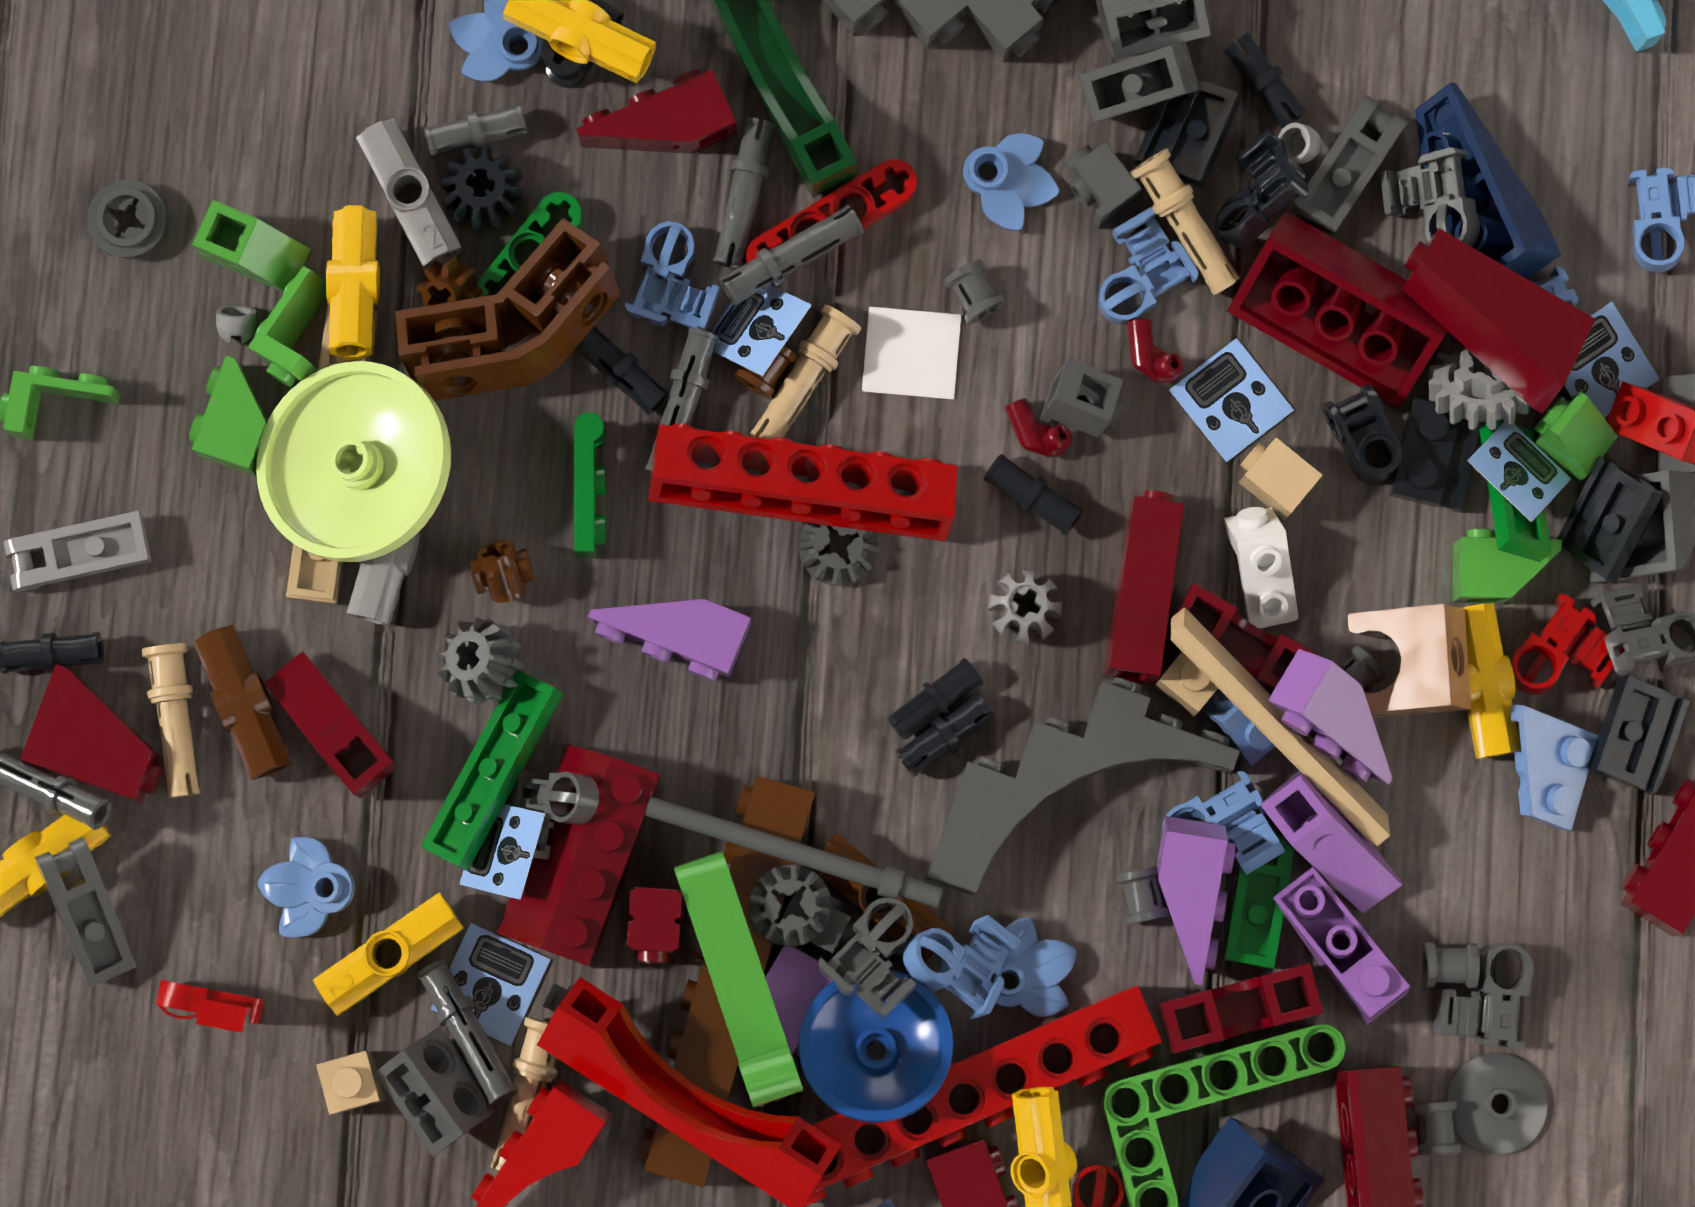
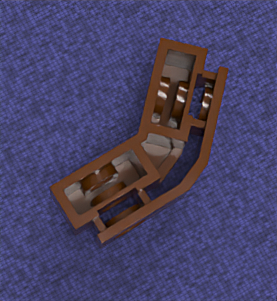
M562 218L498 294L395 311L398 354L410 378L415 382L418 381L420 386L430 394L434 401L528 386L556 371L620 297L621 292L601 243ZM590 303L593 307L585 314L584 310L587 304ZM454 376H465L466 382L454 383Z

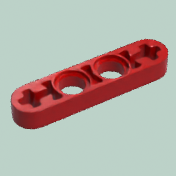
M890 159L882 162L756 237L746 250V264L756 258V252L760 249L766 248L769 251L784 243L780 238L783 234L786 233L788 240L791 239V237L796 235V231L802 223L806 221L818 223L838 211L840 202L848 196H857L865 202L867 211L860 219L863 230L912 200L917 184L914 169L907 162L900 159ZM892 173L896 178L904 175L906 180L903 182V193L897 194L894 189H890L879 195V202L883 206L877 209L872 194L864 186L871 184L874 193L886 185V174Z

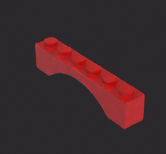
M581 977L578 978L558 1005L537 1043V1046L788 1207L804 1206L842 1145L798 1116L772 1115L748 1110L724 1101L696 1086L674 1070L651 1048L634 1025L622 1003Z
M562 1080L551 1091L543 1086L526 1112L534 1117L523 1134L515 1129L499 1153V1156L506 1160L496 1176L487 1172L473 1192L471 1199L478 1203L476 1207H506L515 1196L529 1185L554 1172L578 1165L586 1156L613 1114Z

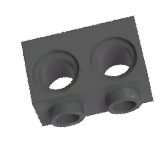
M440 1027L402 1050L374 1072V1075L432 1157L498 1111L496 1106L490 1107L488 1099L478 1081Z

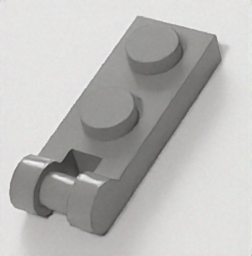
M139 511L15 537L3 542L6 558H12L15 574L10 575L14 592L33 590L48 584L152 562L142 513ZM43 550L46 566L34 569L31 554Z

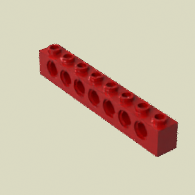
M1138 985L951 1064L942 1087L925 1105L930 1112L931 1123L927 1130L920 1134L909 1133L903 1127L902 1118L889 1122L871 1123L854 1120L837 1113L812 1124V1126L842 1145L837 1152L838 1161L836 1167L830 1173L822 1176L803 1207L826 1198L827 1195L824 1187L840 1180L843 1181L845 1188H849L874 1177L870 1167L890 1160L892 1167L895 1168L921 1157L917 1147L935 1139L940 1148L968 1136L964 1127L983 1119L986 1128L1014 1117L1011 1108L1013 1106L1012 1094L1004 1093L996 1084L997 1071L1005 1064H1015L1022 1070L1024 1083L1020 1090L1039 1086L1054 1087L1060 1097L1061 1093L1058 1086L1077 1079L1079 1086L1083 1087L1108 1076L1105 1066L1123 1059L1126 1067H1130L1155 1056L1151 1046L1162 1042ZM1101 1023L1111 1026L1117 1036L1115 1047L1105 1054L1094 1050L1089 1039L1091 1030ZM1054 1043L1066 1047L1070 1054L1068 1068L1059 1074L1048 1071L1043 1063L1045 1049ZM962 1083L972 1086L978 1098L975 1108L966 1114L955 1112L949 1104L950 1091L956 1085ZM866 1124L878 1126L884 1134V1144L874 1154L862 1153L855 1145L854 1138L857 1130Z

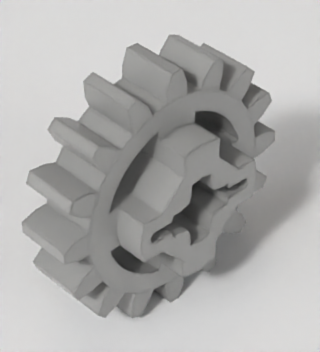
M1457 342L1451 344V355L1439 352L1437 354V365H1430L1429 400L1435 401L1438 414L1450 411V423L1452 424L1466 419L1468 420L1469 429L1474 430L1479 422H1486L1489 429L1493 430L1496 429V420L1503 419L1511 425L1515 423V411L1522 414L1530 412V405L1472 352Z

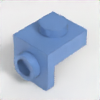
M1219 688L1213 694L1212 699L1202 707L1206 715L1215 721L1225 735L1231 739L1234 748L1240 750V757L1250 766L1254 765L1276 747Z

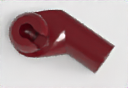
M1142 318L1127 322L1131 362L1134 368L1156 383L1168 384L1178 378L1183 371V361L1176 353L1170 355L1154 345L1151 319Z
M1027 398L1017 400L1004 407L1018 442L1025 450L1050 458L1061 456L1070 447L1072 435L1069 429L1061 424L1053 427L1037 422Z

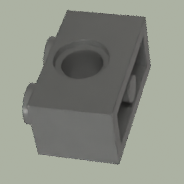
M1186 42L1170 45L1079 75L1093 123L1200 90Z

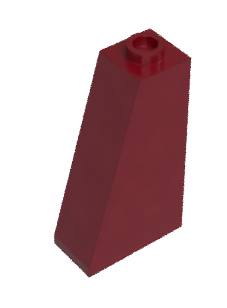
M1439 228L1428 245L1419 241L1404 265L1405 268L1411 270V273L1402 290L1533 409L1543 413L1565 385L1595 322V318Z
M1145 490L1143 497L1134 495L1130 503L1102 678L1113 680L1114 677L1136 684L1152 686L1160 677L1184 509L1183 503L1173 502V495L1170 493Z

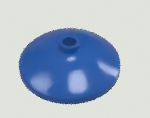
M894 970L890 971L901 981L907 977L908 979L912 978L917 984L916 988L884 1021L856 995V992L859 990L856 985L852 984L851 986L854 989V994L852 996H845L836 988V984L832 981L819 992L809 1005L799 1032L800 1062L806 1080L814 1093L834 1111L862 1122H889L904 1118L918 1111L937 1094L951 1066L953 1035L944 1007L924 984L907 974ZM873 1044H879L885 1048L886 1054L880 1060H872L866 1054L867 1049Z

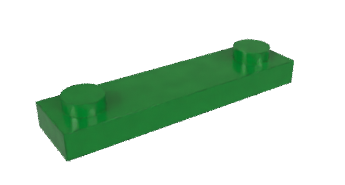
M516 670L512 676L517 686L505 689L503 700H499L420 846L467 872L564 694L555 687L520 670Z

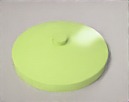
M353 361L334 364L309 375L294 386L282 398L267 421L257 454L256 475L260 498L264 509L275 527L288 540L305 551L321 558L338 562L371 560L386 555L407 543L426 525L442 499L449 478L451 466L450 437L446 422L436 402L422 386L394 368L374 362Z

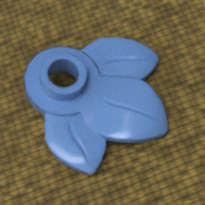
M484 0L485 13L464 15L451 20L448 24L456 44L469 54L462 66V75L479 82L495 81L510 69L522 71L533 67L542 56L543 40L541 37L503 19V11L508 0ZM523 40L528 44V48L522 54H514L510 51L513 42Z
M1017 133L1008 135L995 148H978L967 157L963 167L964 181L971 191L980 195L984 215L994 224L1009 231L1022 230L1024 207L1032 208L1044 205L1059 194V188L1052 176L1035 163L1040 156L1044 142L1042 139L1029 134ZM984 165H990L996 170L997 175L992 180H984L979 176V168Z
M309 837L292 838L289 847L290 862H282L269 867L258 879V887L263 896L274 905L284 907L279 924V933L289 938H300L319 932L329 914L344 910L351 903L355 894V883L349 870L340 864L333 863L327 846ZM327 879H330L334 885L333 893L329 897H326L322 891L323 883Z
M1029 917L1012 922L1006 929L1022 942L1018 948L1009 951L999 974L995 977L992 976L991 979L997 978L1004 973H1010L1016 978L1017 986L1013 990H1007L1003 987L995 1005L1002 1008L1020 1006L1026 1012L1036 1017H1049L1061 1012L1069 1006L1065 993L1057 984L1072 970L1077 953L1076 949L1059 940H1042L1038 942L1035 926Z

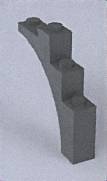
M1060 0L822 1L852 36L863 27L870 31L879 25L889 14L887 7L891 6L927 49L938 40L942 44L951 41L965 27L962 21L966 19L1001 61L1004 62L1014 53L1018 58L1024 56L1040 41L1041 38L1038 36V33L1041 31L1043 17L1036 10L1040 8L1044 13Z
M1114 677L1112 684L1103 681L1099 686L1082 737L1073 735L1075 726L1061 720L1047 717L1045 724L1035 721L1015 778L1006 775L1008 767L996 761L979 757L977 764L967 762L926 879L974 895L993 855L1012 829L1042 801L1078 780L1112 768L1144 763L1190 764L1228 774L1234 770L1240 750L1229 747L1231 739L1221 734L1202 730L1201 736H1197L1181 730L1183 722L1173 717L1155 713L1153 720L1146 718L1145 714L1151 698L1140 694L1142 686Z

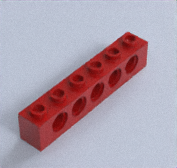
M659 424L654 446L648 501L946 542L955 516L958 465L944 464L933 458L915 460L894 457L892 454L883 451L864 453L844 450L842 447L833 444L822 446L799 444L782 437L763 439L745 436L737 431H723L720 433L698 430L687 424H674L671 426ZM706 462L713 466V468H702L695 463ZM745 469H756L763 475H752ZM795 476H806L813 482H802ZM846 482L856 483V484H858L862 489H853V488H850V487H848L845 483H846ZM894 489L905 490L911 496L900 495Z

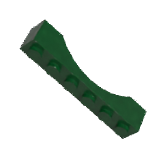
M710 0L770 118L776 125V129L811 197L814 198L855 178L857 161L835 119L823 103L800 64L769 0Z

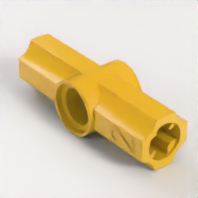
M508 0L503 11L504 20L547 40L552 49L566 59L579 64H587L588 61H591L636 84L646 73L656 49L655 41L611 21L610 16L605 10L588 0Z
M347 205L343 209L334 211V219L332 220V260L327 261L326 294L327 303L330 305L329 351L330 355L339 356L344 360H362L365 356L373 355L375 333L374 310L375 305H379L380 266L379 261L376 260L377 213L359 205Z
M1494 603L1466 606L1463 609H1465L1472 708L1467 710L1475 756L1476 759L1512 754L1514 751L1521 750L1516 726L1517 722L1511 721L1510 715L1513 705L1512 700L1515 698L1516 692L1515 679L1510 659L1507 655H1503Z
M64 814L44 830L33 831L10 846L2 855L4 859L0 861V917L29 896L36 897L48 890L34 857L48 851L51 855L69 848V842L81 837L85 839L91 852L112 836L107 826L104 824L101 828L94 830L88 825ZM69 870L60 874L62 879L69 873Z
M439 892L384 931L373 934L365 944L314 978L313 982L327 1005L336 1016H339L394 977L404 974L413 964L465 928L451 906ZM395 940L400 945L402 957L396 966L390 969L382 968L376 959L378 946L384 941Z
M1040 1086L1031 1089H1021L1012 1094L1019 1155L1014 1158L1011 1164L1013 1183L1024 1194L1026 1207H1072L1069 1180L1074 1177L1077 1171V1159L1070 1145L1064 1142L1058 1091H1055L1054 1087Z

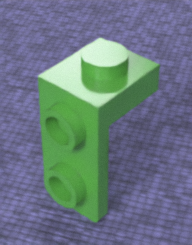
M303 266L296 277L287 284L283 296L269 317L259 325L254 339L248 346L270 365L266 372L289 388L293 386L295 381L299 383L309 375L319 371L302 355L291 350L327 297L326 282L306 266Z
M30 366L29 373L13 371L9 394L4 393L0 400V423H4L3 430L11 437L33 441L41 393L119 404L121 394L113 386L108 385V378L82 373L79 374L77 381L59 378L60 371L55 369Z

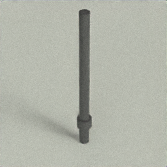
M652 796L646 809L645 816L878 889L877 895L894 899L901 896L937 908L943 888L905 877L906 871L887 865L883 870Z

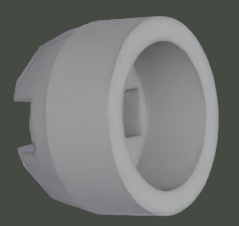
M1290 123L1281 130L1278 136L1285 143L1288 158L1294 163L1303 164L1310 162L1320 152V136L1309 125ZM1302 134L1306 144L1303 142L1301 138L1298 137V135Z
M227 305L217 308L216 328L220 337L230 344L231 336H240L241 344L247 342L255 333L256 310L242 305Z

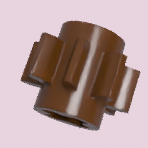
M452 257L443 266L435 261L424 270L428 279L417 286V291L422 293L425 306L477 298L483 293V289L477 287L476 270L474 268L470 269L463 264H458L457 257Z
M507 540L493 541L484 545L477 553L479 560L470 562L472 568L471 576L476 593L479 595L488 591L491 600L494 602L505 603L518 599L526 592L525 583L533 582L534 580L531 571L533 567L528 550L524 548L515 551L514 544Z

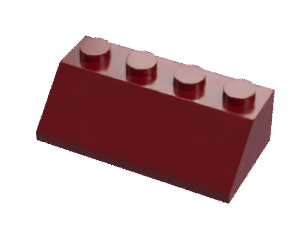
M1285 210L1227 309V312L1353 384L1361 387L1369 383L1381 400L1397 409L1404 402L1447 332L1439 322L1402 290L1407 281L1405 278Z
M567 744L556 773L572 772L592 777L599 791L597 810L592 819L583 825L560 823L550 819L551 822H554V827L549 828L547 846H551L549 860L532 859L521 900L509 898L497 934L592 968L647 819L645 813L651 796L655 797L662 778L656 772L612 756ZM575 785L570 793H576ZM569 803L570 812L575 805L574 803ZM536 845L535 850L539 851L540 846Z
M1401 1066L1333 1071L1346 1207H1423L1421 1181L1419 1178H1412L1410 1159L1418 1156L1417 1136L1414 1127H1407L1405 1107L1412 1106L1413 1101L1410 1077L1408 1075L1402 1076Z

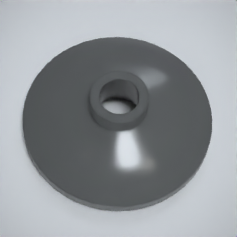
M1487 1053L1468 1060L1455 1072L1446 1093V1101H1457V1109L1453 1111L1456 1135L1471 1148L1487 1154L1503 1155L1524 1148L1539 1134L1547 1115V1095L1540 1077L1526 1062L1509 1054ZM1497 1094H1503L1508 1100V1108L1502 1114L1496 1113L1491 1106L1492 1099Z

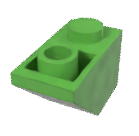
M212 200L192 244L201 258L284 292L287 284L296 277L300 269L306 266L312 253L310 248L260 219L215 200Z
M225 356L222 367L215 366L210 374L206 394L211 397L205 414L198 413L191 426L189 441L194 442L192 450L200 458L256 476L258 448L268 420L241 365L235 358Z
M1581 391L1570 401L1561 397L1554 406H1551L1533 428L1540 434L1534 444L1577 483L1589 475L1598 458L1603 457L1618 438L1590 398Z
M1468 530L1467 537H1461L1453 543V603H1505L1562 550V540L1550 539L1552 552L1541 562L1499 551L1495 530Z

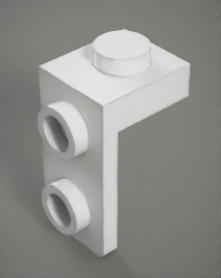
M1250 507L1239 511L1236 516L1224 518L1226 536L1238 557L1247 621L1260 629L1296 621L1298 619V610L1286 530L1272 507L1267 509Z

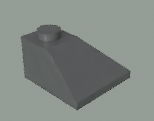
M1665 470L1636 475L1662 492L1663 495L1618 580L1682 571L1695 545V474ZM1589 568L1590 583L1612 581L1605 580Z

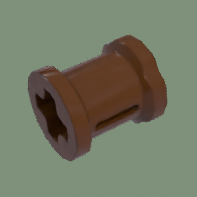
M784 345L763 376L744 368V370L738 369L734 377L751 391L768 400H772L775 395L773 387L788 364L794 365L798 356Z

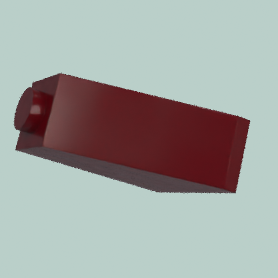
M55 664L20 760L143 803L146 794L153 795L161 780L163 767L158 765L161 756L75 672Z

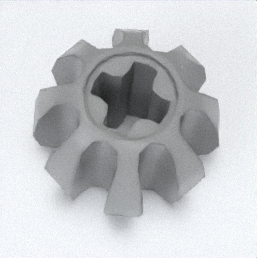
M1022 569V583H1016L1010 574L1007 573L996 582L1005 592L1006 596L989 595L988 610H997L1004 614V617L994 621L992 625L1000 635H1002L1006 628L1014 627L1017 630V637L1014 641L1016 643L1029 644V629L1035 630L1042 640L1055 630L1047 623L1044 617L1049 616L1058 619L1062 617L1063 603L1050 602L1047 599L1048 595L1059 589L1050 578L1044 585H1036L1033 581L1036 573L1035 570ZM1025 596H1028L1034 600L1032 608L1038 613L1028 612L1024 618L1016 614L1018 605L1013 599L1021 602Z

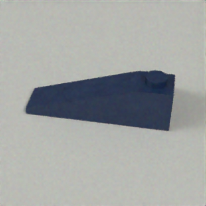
M1450 82L1417 107L1415 113L1421 156L1448 147L1462 149L1469 153V156L1461 158L1465 197L1475 199L1476 211L1480 220V234L1472 247L1526 279L1561 256L1543 213L1458 85ZM1454 210L1448 214L1446 222L1448 233L1458 239L1462 232L1463 221L1461 214Z
M1230 1117L1223 1128L1216 1133L1213 1141L1200 1157L1180 1207H1305L1325 1179L1260 1130Z

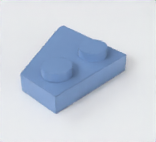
M1512 705L1510 711L1511 721L1519 722L1521 750L1514 751L1516 772L1520 777V788L1518 790L1520 815L1559 830L1572 831L1589 772L1587 768L1599 735L1525 705Z

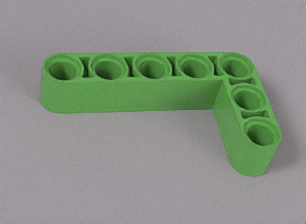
M723 851L674 867L739 1060V1068L753 1108L803 1091Z
M1326 1024L1307 1026L1116 1080L1108 1084L1101 1094L1100 1109L1118 1172L1124 1185L1128 1207H1140L1141 1195L1145 1190L1153 1187L1163 1191L1166 1197L1165 1207H1178L1177 1193L1155 1119L1330 1070L1336 1067L1344 1058L1346 1047L1342 1034L1336 1028ZM1316 1033L1327 1036L1332 1045L1330 1056L1323 1062L1313 1060L1307 1050L1309 1039ZM1269 1046L1276 1048L1283 1056L1282 1069L1274 1076L1263 1073L1258 1064L1260 1053ZM1219 1060L1228 1062L1235 1071L1233 1084L1225 1090L1217 1089L1212 1085L1209 1078L1211 1067ZM1170 1074L1180 1076L1186 1084L1185 1097L1176 1104L1168 1103L1160 1093L1161 1082ZM1121 1088H1128L1133 1091L1138 1100L1136 1111L1126 1118L1119 1117L1111 1107L1113 1094ZM1141 1137L1149 1142L1152 1148V1155L1146 1165L1134 1167L1127 1161L1125 1150L1131 1140Z

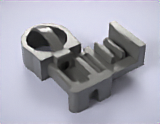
M1448 147L1422 155L1418 160V164L1423 165L1397 172L1380 171L1385 215L1402 217L1410 214L1409 208L1420 206V210H1424L1425 234L1428 242H1430L1439 228L1448 233L1446 217L1450 212L1457 210L1461 214L1463 221L1462 232L1458 239L1472 247L1480 234V220L1476 211L1475 199L1465 197L1461 158L1469 156V153L1462 149Z
M1640 585L1601 592L1590 601L1593 608L1603 606L1611 629H1614L1606 635L1604 641L1614 669L1620 676H1625L1636 668L1635 664L1656 659H1659L1662 668L1684 666L1694 661L1695 614L1688 611H1677L1669 616L1659 617L1649 624L1652 616L1651 613L1645 614L1640 600L1644 598ZM1670 625H1677L1682 627L1689 635L1671 640L1669 627ZM1693 645L1692 652L1680 650L1681 648ZM1620 647H1624L1625 652L1623 654H1620Z
M522 770L512 789L510 806L545 813L537 846H540L539 851L535 850L533 858L549 860L551 846H547L549 828L554 827V822H551L550 819L573 825L586 824L592 819L599 803L598 787L592 777L584 774L550 772L549 780L538 779L539 772ZM575 785L576 793H570ZM525 788H528L530 790V796L528 798H524L523 796V790ZM569 803H574L575 805L570 812Z
M889 897L877 899L867 907L864 914L853 924V930L857 934L828 963L822 958L819 959V971L824 977L833 980L836 988L845 996H852L854 989L851 986L852 984L856 985L859 989L856 995L883 1021L916 988L917 983L912 978L908 979L905 977L902 981L889 970L893 964L888 960L896 951L904 947L911 937L913 928L911 911L906 904L898 899ZM892 908L870 932L868 927L873 914L880 909ZM903 915L907 923L904 935L894 942L879 941L878 939Z
M1505 942L1494 943L1487 947L1480 955L1478 991H1471V997L1456 996V990L1436 987L1432 1032L1439 1035L1474 1037L1478 1044L1487 1047L1523 1048L1526 1042L1518 1040L1517 1034L1520 996H1530V983L1534 973L1533 961L1529 953L1517 945ZM1508 949H1511L1518 955L1521 961V972L1515 983L1505 987V962ZM1495 957L1493 980L1490 974V965L1492 959ZM1480 992L1487 993V996L1480 995ZM1450 997H1452L1450 1023H1448ZM1477 1032L1484 1033V1037L1476 1036Z

